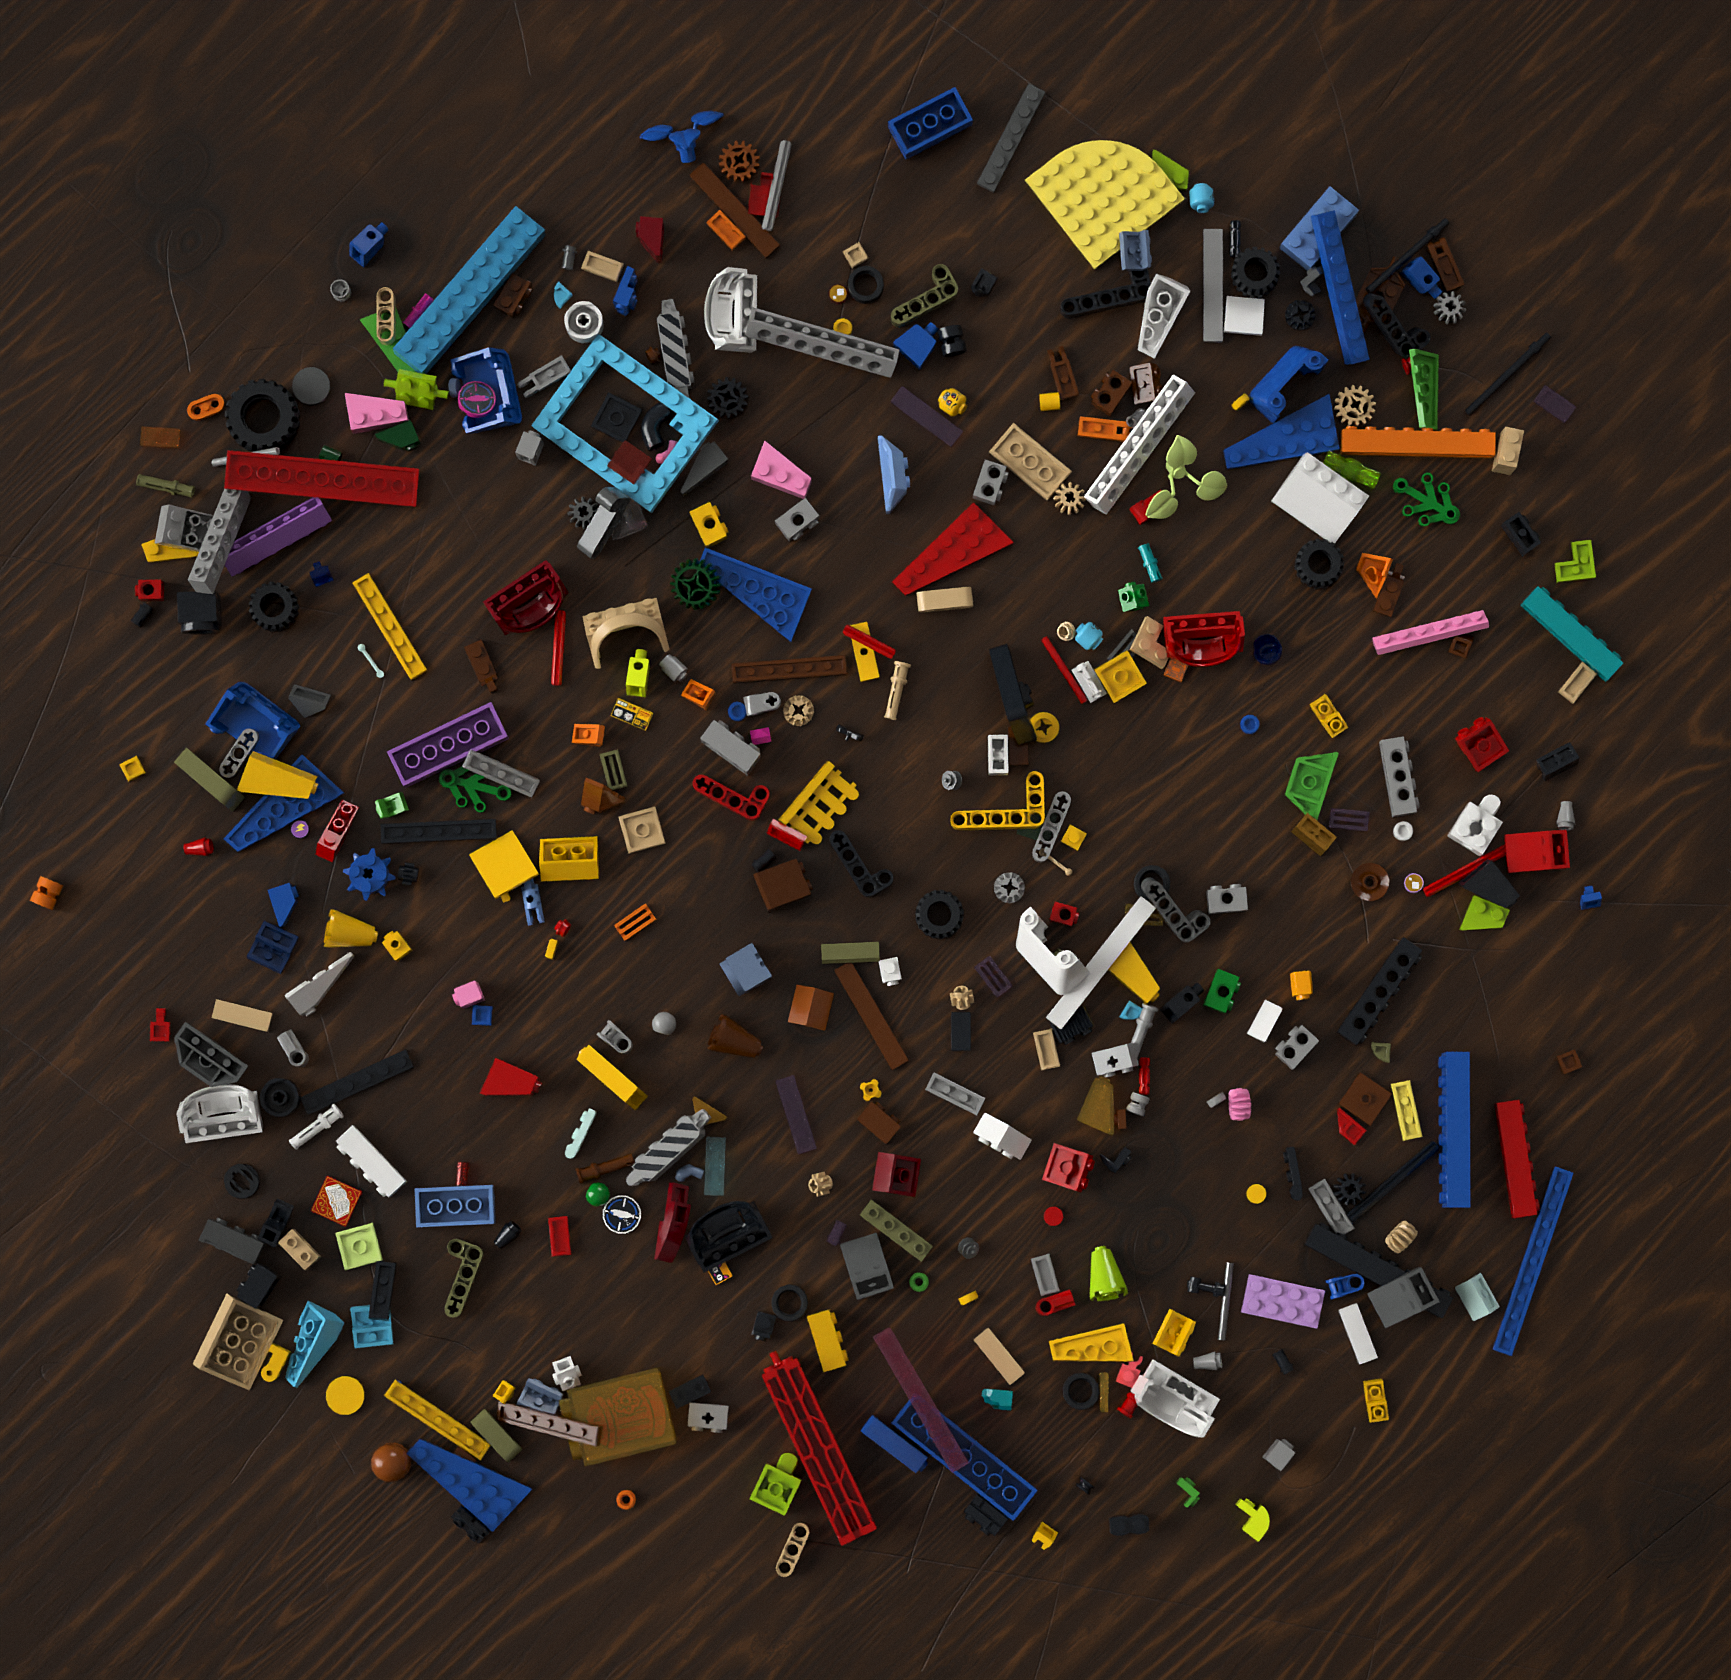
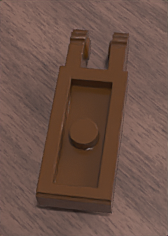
M1060 346L1058 351L1062 361L1055 362L1054 353L1051 349L1047 350L1060 401L1078 397L1079 392L1069 359L1066 357L1063 346Z

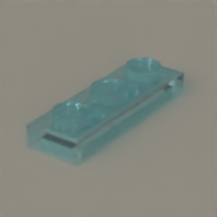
M706 1137L704 1195L724 1196L726 1138Z

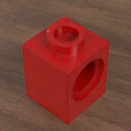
M138 580V585H135L136 597L138 596L141 602L164 601V582L162 580ZM148 586L154 587L151 595H145V589Z
M1054 902L1049 921L1072 927L1073 923L1077 924L1079 913L1076 912V907ZM1060 911H1069L1070 918L1062 920L1059 915Z

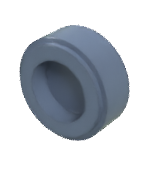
M458 378L449 380L448 389L452 398L458 397L461 389V383Z

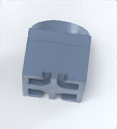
M752 943L725 958L726 960L720 963L738 996L744 993L747 994L772 979V975Z

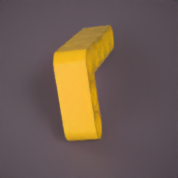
M1033 771L1027 776V809L956 811L951 816V826L955 830L1040 828L1045 818L1044 779L1042 774ZM1036 776L1040 779V783L1032 785L1029 781L1030 778ZM1037 795L1041 801L1035 805L1030 802V798ZM1034 814L1041 817V821L1037 824L1030 820V817ZM995 815H1000L1003 821L997 825L992 822V818ZM961 816L965 821L962 825H956L953 821L954 818ZM981 816L984 822L981 825H976L973 822V818ZM1012 816H1021V823L1014 824L1011 821Z

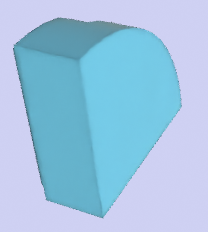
M558 282L554 289V300L558 308L561 309L573 294Z
M1128 1001L1119 1017L1125 1020L1136 1019L1140 1017L1142 1008Z

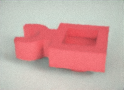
M1139 1356L1138 1361L1129 1362L1128 1365L1122 1363L1116 1382L1132 1388L1140 1374V1370L1136 1369V1366L1142 1362L1143 1357Z

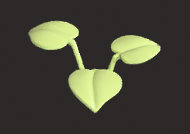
M1176 435L1174 443L1166 456V469L1170 473L1168 478L1170 479L1172 492L1162 490L1153 497L1146 511L1148 518L1164 519L1170 517L1176 511L1178 501L1174 498L1175 487L1173 478L1181 479L1186 475L1199 485L1196 493L1203 500L1216 499L1227 489L1226 479L1220 472L1211 471L1203 476L1202 482H1199L1186 471L1184 466L1195 461L1197 450L1188 439Z

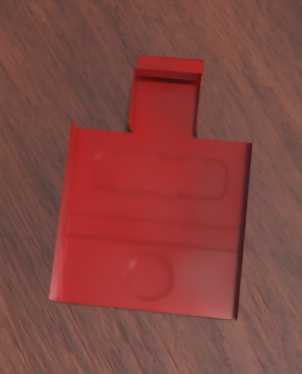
M762 172L760 186L752 185L751 183L748 214L765 216L770 188L773 183V173ZM780 200L778 204L776 217L779 216Z

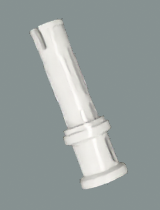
M332 1104V1107L325 1113H320L316 1121L289 1140L296 1150L324 1128L329 1129L336 1120L344 1118V1115L335 1104Z

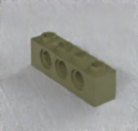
M870 1200L860 1214L861 1217L921 1262L933 1247L872 1200Z

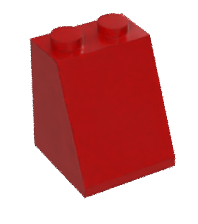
M495 1058L480 1094L485 1096H533L534 1092L538 1093L542 1083L539 1081L541 1078Z

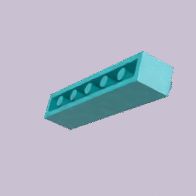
M1537 586L1520 606L1582 662L1594 670L1603 681L1609 680L1623 664L1621 656L1615 651L1611 652L1606 648L1608 645L1602 639H1596L1592 635L1593 631L1587 626L1583 627L1573 613L1569 614L1566 612L1564 605L1558 600L1554 601L1550 597L1551 594L1548 590Z

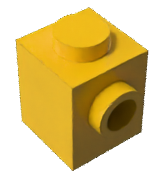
M391 931L383 937L385 940L382 944L396 962L413 951L398 931L395 933Z

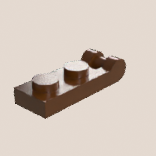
M1442 237L1435 243H1427V251L1431 256L1445 292L1447 293L1464 286L1446 239ZM1441 248L1443 253L1437 254L1436 250Z

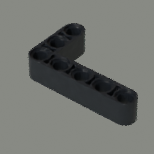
M1148 269L1142 271L1144 276L1141 278H1137L1134 275V271H1128L1131 280L1130 285L1065 299L1060 307L1061 315L1066 319L1146 302V296H1141L1138 290L1141 288L1148 290L1151 285ZM1122 292H1126L1129 294L1130 298L1128 300H1122L1119 294ZM1107 296L1111 299V303L1103 304L1101 298ZM1088 300L1093 306L1085 308L1082 303ZM1072 305L1074 311L1068 313L1064 310V306Z
M1008 644L989 649L1005 712L1018 745L1037 740L1034 727L1025 707Z

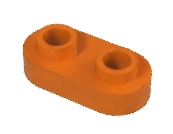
M211 394L191 402L188 405L187 413L191 419L200 421L222 412L225 407V401L220 395ZM215 401L219 402V405L216 408L212 407V404ZM197 408L201 409L200 414H195Z

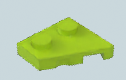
M1153 150L1152 159L1164 171L1178 190L1187 191L1189 170L1160 152Z

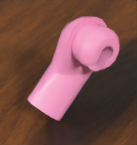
M669 440L667 451L657 454L656 462L662 464L678 442Z

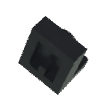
M758 1311L752 1331L755 1339L765 1342L767 1338L771 1339L777 1316Z

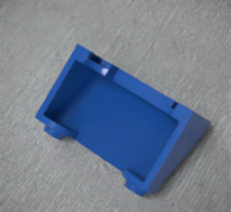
M1293 346L1254 387L1249 395L1250 403L1271 423H1274L1286 406V400L1279 392L1281 388L1297 371L1303 376L1310 372L1318 375L1326 366L1328 359L1318 351L1301 346Z
M488 347L451 359V372L458 379H462L463 386L472 381L484 382L493 389L496 396L495 407L487 416L473 418L467 415L464 417L462 425L467 434L521 423L522 414L509 355L505 350Z
M238 682L226 690L205 724L213 733L223 734L227 732L235 739H238L245 729L256 730L259 734V741L253 751L275 760L300 728L297 720L245 682ZM253 733L246 734L247 741L242 743L247 748L250 747L246 745L248 741H254Z

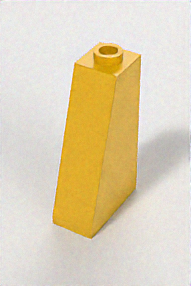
M252 751L237 791L308 799L310 794H315L318 783H316V779L318 776Z
M1129 942L1108 971L1143 1002L1148 1003L1150 1001L1153 1003L1160 995L1158 993L1160 987L1131 942Z
M590 1045L584 1047L579 1052L577 1060L634 1110L648 1097Z

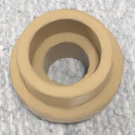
M1063 622L1057 629L1059 638L1064 641H1070L1075 637V627L1072 623Z

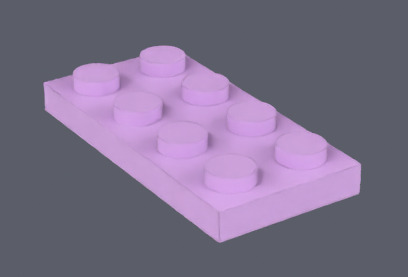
M1249 1274L1241 1312L1318 1328L1325 1290Z

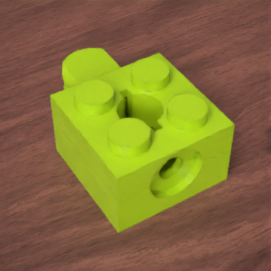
M787 1452L781 1455L776 1467L766 1463L750 1500L785 1516L802 1480L793 1475L798 1464L797 1457L793 1453Z

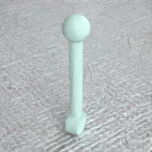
M358 645V650L362 651L377 672V677H384V672L379 670L365 650V645Z

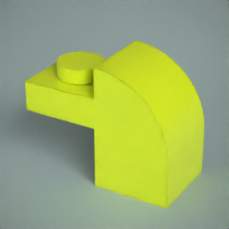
M1247 1498L1244 1501L1239 1499L1235 1505L1251 1516L1242 1527V1530L1259 1542L1268 1530L1269 1514L1261 1504L1255 1510V1504Z

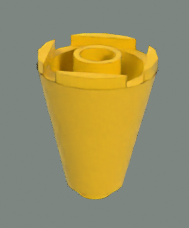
M330 910L328 917L331 918L326 925L324 947L371 946L373 942L376 943L378 931H375L374 926L337 910Z

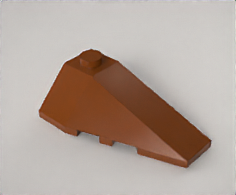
M589 778L585 779L581 806L585 807V812L594 815L595 812L602 813L625 803L626 798L612 791L609 787Z

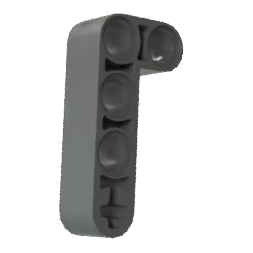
M605 487L597 494L596 502L600 506L578 542L577 548L591 559H595L601 553L630 503V498L616 487Z
M1150 877L1142 881V891L1174 935L1181 941L1190 942L1209 927L1210 918L1204 912L1194 910L1185 917L1157 880ZM1151 885H1153L1154 890L1157 892L1156 894L1151 891ZM1166 898V904L1160 907V901ZM1177 913V918L1174 921H1170L1171 915ZM1203 916L1202 922L1196 924L1197 918ZM1184 928H1188L1187 934L1181 936V931Z

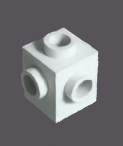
M571 1356L552 1363L555 1373L552 1374L556 1385L560 1384L562 1391L581 1385L579 1377L582 1375L579 1366H574Z

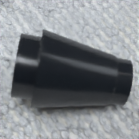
M512 1220L509 1223L506 1222L493 1242L502 1249L518 1238L522 1230Z

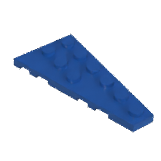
M1330 394L1226 448L1223 451L1226 469L1302 457L1306 452L1316 455L1339 451Z
M705 548L700 561L704 559L706 561L705 566L711 563L712 567L710 569H717L714 575H720V579L716 581L721 583L725 589L788 641L792 642L812 589Z
M301 755L291 766L318 776L316 779L318 787L315 794L311 793L308 799L265 794L226 835L224 840L237 852H240L345 793L305 756Z
M421 1438L407 1452L417 1464L492 1532L532 1490L530 1486L523 1485L514 1479L505 1477L496 1471L462 1458Z

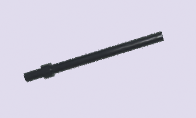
M1444 218L1436 226H1432L1423 238L1365 288L1367 293L1375 291L1429 241L1436 239L1440 232L1449 225V221Z
M1546 332L1540 339L1529 345V349L1464 410L1465 413L1470 416L1534 354L1537 355L1542 350L1541 347L1551 339V336Z

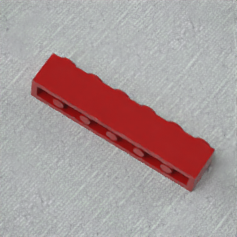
M1520 1100L1494 1103L1511 1217L1519 1218L1537 1215L1539 1202L1534 1197V1192L1537 1190L1536 1182L1531 1177V1172L1534 1169L1532 1161H1529L1528 1153L1531 1152L1530 1144L1526 1142L1525 1138L1528 1130L1526 1122L1523 1123L1522 1115L1525 1114L1523 1103L1520 1104Z

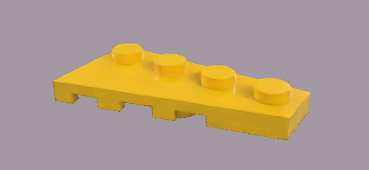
M1124 1323L1049 1341L1053 1361L1133 1362Z

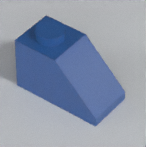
M291 883L267 890L278 925L281 928L286 926L297 904L296 898L299 897L296 886L292 887Z

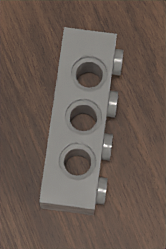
M1404 737L1381 740L1379 745L1392 817L1415 814L1419 808L1418 797H1414L1413 790H1416L1415 779H1411L1410 771H1413L1411 759L1408 760L1407 752H1409L1408 741H1405ZM1392 754H1400L1401 762H1394ZM1396 772H1402L1404 774V781L1400 782L1396 780ZM1399 791H1406L1408 799L1401 800L1398 796Z

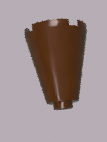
M720 1015L718 1020L721 1022L719 1025H714L708 1041L710 1046L707 1049L755 1058L756 1055L759 1056L763 1049L761 1040L727 1015Z

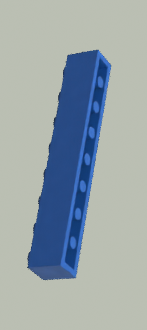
M1335 210L1312 215L1311 221L1345 365L1370 360Z

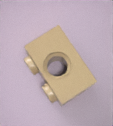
M291 1229L278 1242L304 1270H308L321 1258L317 1251L295 1229Z

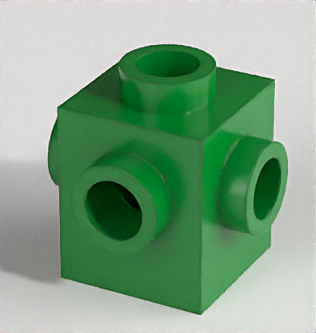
M1136 582L1125 584V588L1118 590L1123 612L1137 611L1149 606L1144 584L1136 585Z

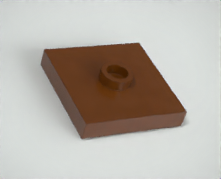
M1359 1072L1338 1104L1371 1126L1392 1094Z

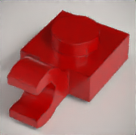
M156 1008V1022H150V1041H170L171 1022H165L166 1008Z

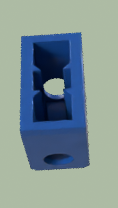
M382 222L375 228L369 224L349 243V256L364 268L384 245V235L389 230L388 227Z
M1421 256L1411 260L1399 272L1420 294L1428 292L1435 299L1442 293L1441 288L1436 284L1440 277Z
M932 322L924 329L916 324L893 342V347L899 349V352L920 370L937 344V341L932 336L937 332L938 328Z

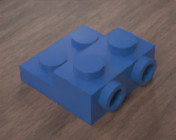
M629 266L625 270L613 299L614 307L617 309L616 312L627 316L630 310H634L638 302L634 290L638 279H636L635 269Z

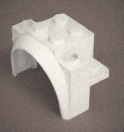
M1155 1360L1151 1361L1144 1375L1138 1377L1131 1389V1392L1135 1394L1134 1397L1137 1405L1143 1410L1179 1431L1203 1438L1214 1421L1211 1414L1220 1400Z

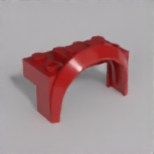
M1240 611L1163 617L1167 658L1172 657L1190 666L1206 667L1223 663L1231 659L1238 652H1243L1245 630L1243 616L1240 617ZM1217 636V638L1208 640H1188L1189 638ZM1222 639H1224V641H1225V649H1226L1225 651H1224V649H1223V641H1222Z

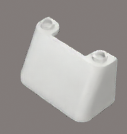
M1030 907L1020 918L1016 948L1057 994L1065 995L1087 977L1090 972L1071 951H1062L1057 956H1054L1043 944L1047 941L1044 931L1048 926Z

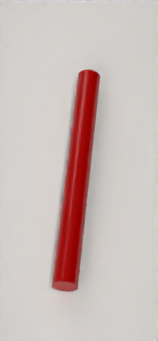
M1046 636L1041 639L1080 703L1083 704L1088 701L1049 638Z

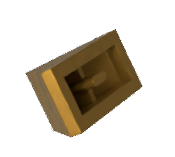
M693 1097L695 1113L705 1109L711 1116L706 1125L726 1121L727 1116L697 1097Z

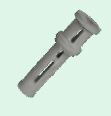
M1142 1003L1143 1009L1140 1017L1136 1020L1138 1025L1131 1041L1134 1044L1137 1057L1148 1028H1151L1153 1025L1152 1020L1155 1012H1158L1157 1007L1147 1003Z

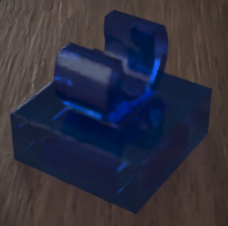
M320 561L313 563L315 570L309 573L316 587L333 581L332 574L327 565L323 567Z

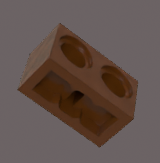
M1115 370L1111 374L1106 373L1101 381L1104 383L1100 390L1096 388L1091 396L1093 399L1091 405L1109 417L1132 385L1131 381ZM1116 380L1121 386L1118 389H1114L1111 387L1110 382ZM1107 396L1110 402L1102 404L1100 397Z

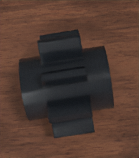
M405 862V866H399L398 880H403L402 885L412 886V882H417L419 868H414L415 863Z

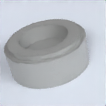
M1221 1092L1208 1100L1207 1104L1212 1108L1225 1100L1226 1096Z

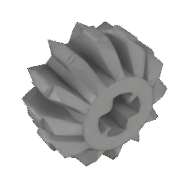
M1444 292L1443 298L1437 297L1438 303H1434L1433 307L1437 308L1434 311V315L1440 314L1439 321L1445 318V324H1448L1451 319L1452 323L1455 324L1457 318L1460 320L1463 318L1461 313H1465L1466 309L1461 307L1465 305V301L1459 302L1461 295L1455 298L1454 292H1451L1450 296ZM1448 304L1451 305L1452 311H1448Z

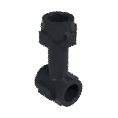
M1190 1276V1280L1187 1282V1292L1199 1294V1290L1212 1292L1214 1297L1223 1295L1224 1285H1221L1219 1282H1215V1285L1201 1283V1278Z

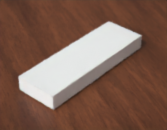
M1357 1303L1339 1309L1338 1311L1358 1363L1362 1364L1378 1358Z

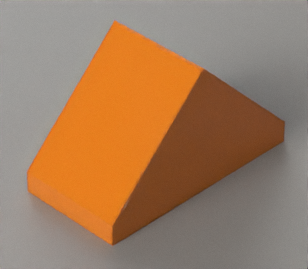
M690 679L681 696L707 710L716 692Z

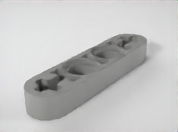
M1058 792L1050 806L1032 851V856L1037 862H1045L1048 859L1071 803V797L1066 792ZM1065 796V800L1068 801L1067 804L1063 803L1061 810H1065L1064 813L1058 809H1053V806L1058 807L1059 801L1057 798ZM1052 813L1059 814L1060 822L1052 823L1050 815ZM1051 831L1054 836L1051 841L1044 840L1043 832ZM1039 841L1050 845V848L1045 847L1044 853L1046 857L1038 858V854L1035 853L1036 850L1040 851L1042 844H1038Z

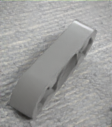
M245 729L219 767L223 777L233 778L237 775L259 741V734L256 730ZM253 733L254 741H248L246 744L250 746L249 749L240 745L241 741L242 743L247 741L246 734ZM237 748L244 750L245 754L241 759H237L234 755ZM231 757L234 761L239 762V764L237 766V764L234 763L231 767L233 772H228L226 774V769L224 767L231 765V763L233 762L229 761Z

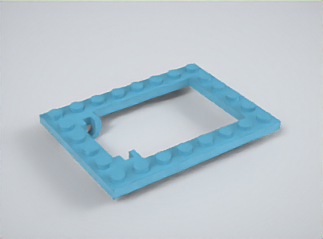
M598 334L531 426L652 513L719 420ZM603 361L677 413L669 425L683 436L655 474L639 465L633 475H631L559 423Z

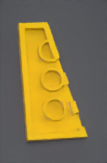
M155 539L142 544L149 563L182 558L188 559L197 557L199 553L155 544Z

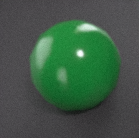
M599 1182L593 1183L586 1193L587 1202L596 1207L605 1205L610 1196L608 1187Z

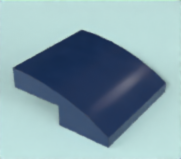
M264 921L247 954V959L282 974L299 937Z

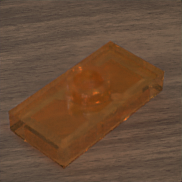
M141 427L140 446L179 449L180 429Z

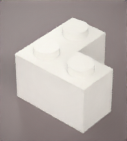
M984 1113L973 1132L979 1136L978 1140L986 1145L992 1143L990 1147L999 1152L1003 1150L1002 1154L1010 1159L1014 1156L1021 1160L1032 1141L1011 1126L987 1113Z

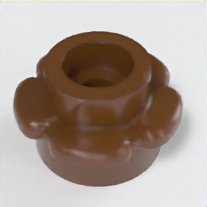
M650 346L645 351L649 362L652 365L656 362L660 363V352L657 348L653 349Z

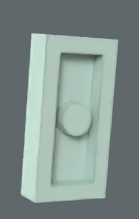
M1481 1273L1455 1287L1473 1321L1492 1313L1500 1307Z

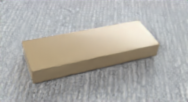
M216 999L212 1014L214 1019L266 1032L269 1031L273 1013L218 999Z
M989 1328L973 1339L1009 1385L1025 1373Z

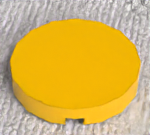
M342 1376L334 1379L329 1384L326 1391V1400L328 1406L334 1412L340 1415H349L359 1410L363 1405L365 1391L357 1379L350 1376Z

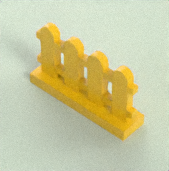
M826 761L778 819L781 823L785 825L789 823L791 825L790 828L806 835L805 842L807 844L809 842L819 844L822 841V836L818 831L822 827L832 829L834 826V821L830 818L834 812L839 815L844 814L846 806L842 802L846 797L850 800H855L859 795L855 789L856 784L854 782L849 784L840 776L842 772L838 769L836 772L832 770L835 766L830 761ZM826 779L828 782L822 786L821 782ZM831 785L842 793L839 799L828 791ZM812 793H813V794L815 795V797L813 798L812 801H810L808 798H809V797L812 795ZM819 799L830 808L826 814L815 805ZM801 808L803 812L798 816L796 813ZM807 814L818 822L814 829L803 820Z

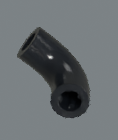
M661 402L648 410L642 420L641 435L649 452L665 444L660 434V426L664 421L673 417L670 408Z

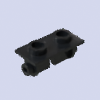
M702 1374L668 1392L676 1409L712 1391Z
M461 1505L457 1512L455 1511L451 1516L453 1523L458 1528H463L472 1541L480 1543L490 1531L487 1530L488 1527L479 1519L475 1523L471 1522L475 1515Z

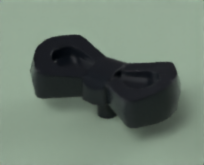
M838 724L836 727V731L847 735L846 741L850 737L857 741H862L864 735L854 733L841 724Z

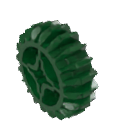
M695 558L693 562L691 559H687L686 564L681 562L679 564L680 568L676 567L674 569L677 574L671 575L675 579V581L670 582V585L675 586L671 592H677L678 594L674 599L681 598L679 604L683 605L686 602L687 609L691 606L693 610H697L698 607L704 609L705 604L710 606L712 605L711 600H717L714 594H720V590L716 589V587L721 586V583L716 582V580L720 579V575L715 576L714 573L717 572V569L711 570V563L705 566L706 561L704 559L700 563L698 558ZM689 569H697L693 577H684V574ZM704 574L708 578L709 584L704 581ZM695 580H696V584L699 585V586L696 587V588H695V584L693 583V581H695ZM683 585L688 588V594L684 591ZM698 591L708 592L703 599H694Z

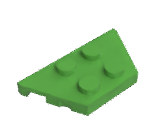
M1338 752L1296 758L1285 796L1305 815L1308 813L1316 820L1324 801L1339 754Z

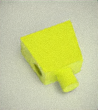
M637 649L635 657H630L626 680L627 695L646 697L650 668L649 659H646V650Z

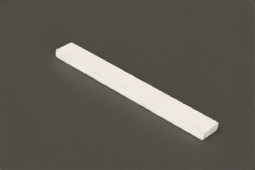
M1143 897L1137 900L1087 964L1086 969L1090 974L1069 993L1062 996L1046 1017L1059 1029L1064 1027L1156 909Z

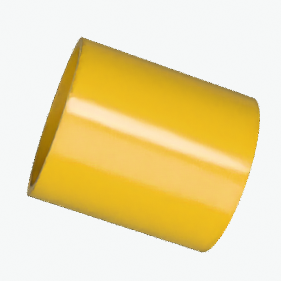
M1059 392L1039 394L1041 411L1060 409Z

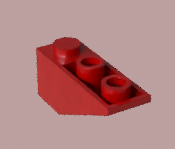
M341 800L317 843L315 855L330 862L334 861L359 810L358 806Z

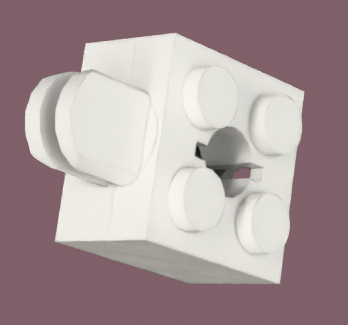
M1487 795L1482 799L1479 806L1469 802L1447 836L1478 856L1483 855L1503 823L1494 817L1500 808L1499 798L1495 795Z

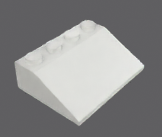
M1306 452L1271 501L1322 538L1328 540L1329 543H1335L1369 496Z

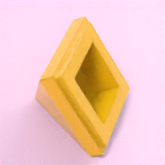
M503 1380L493 1394V1397L505 1404L513 1397L515 1387Z

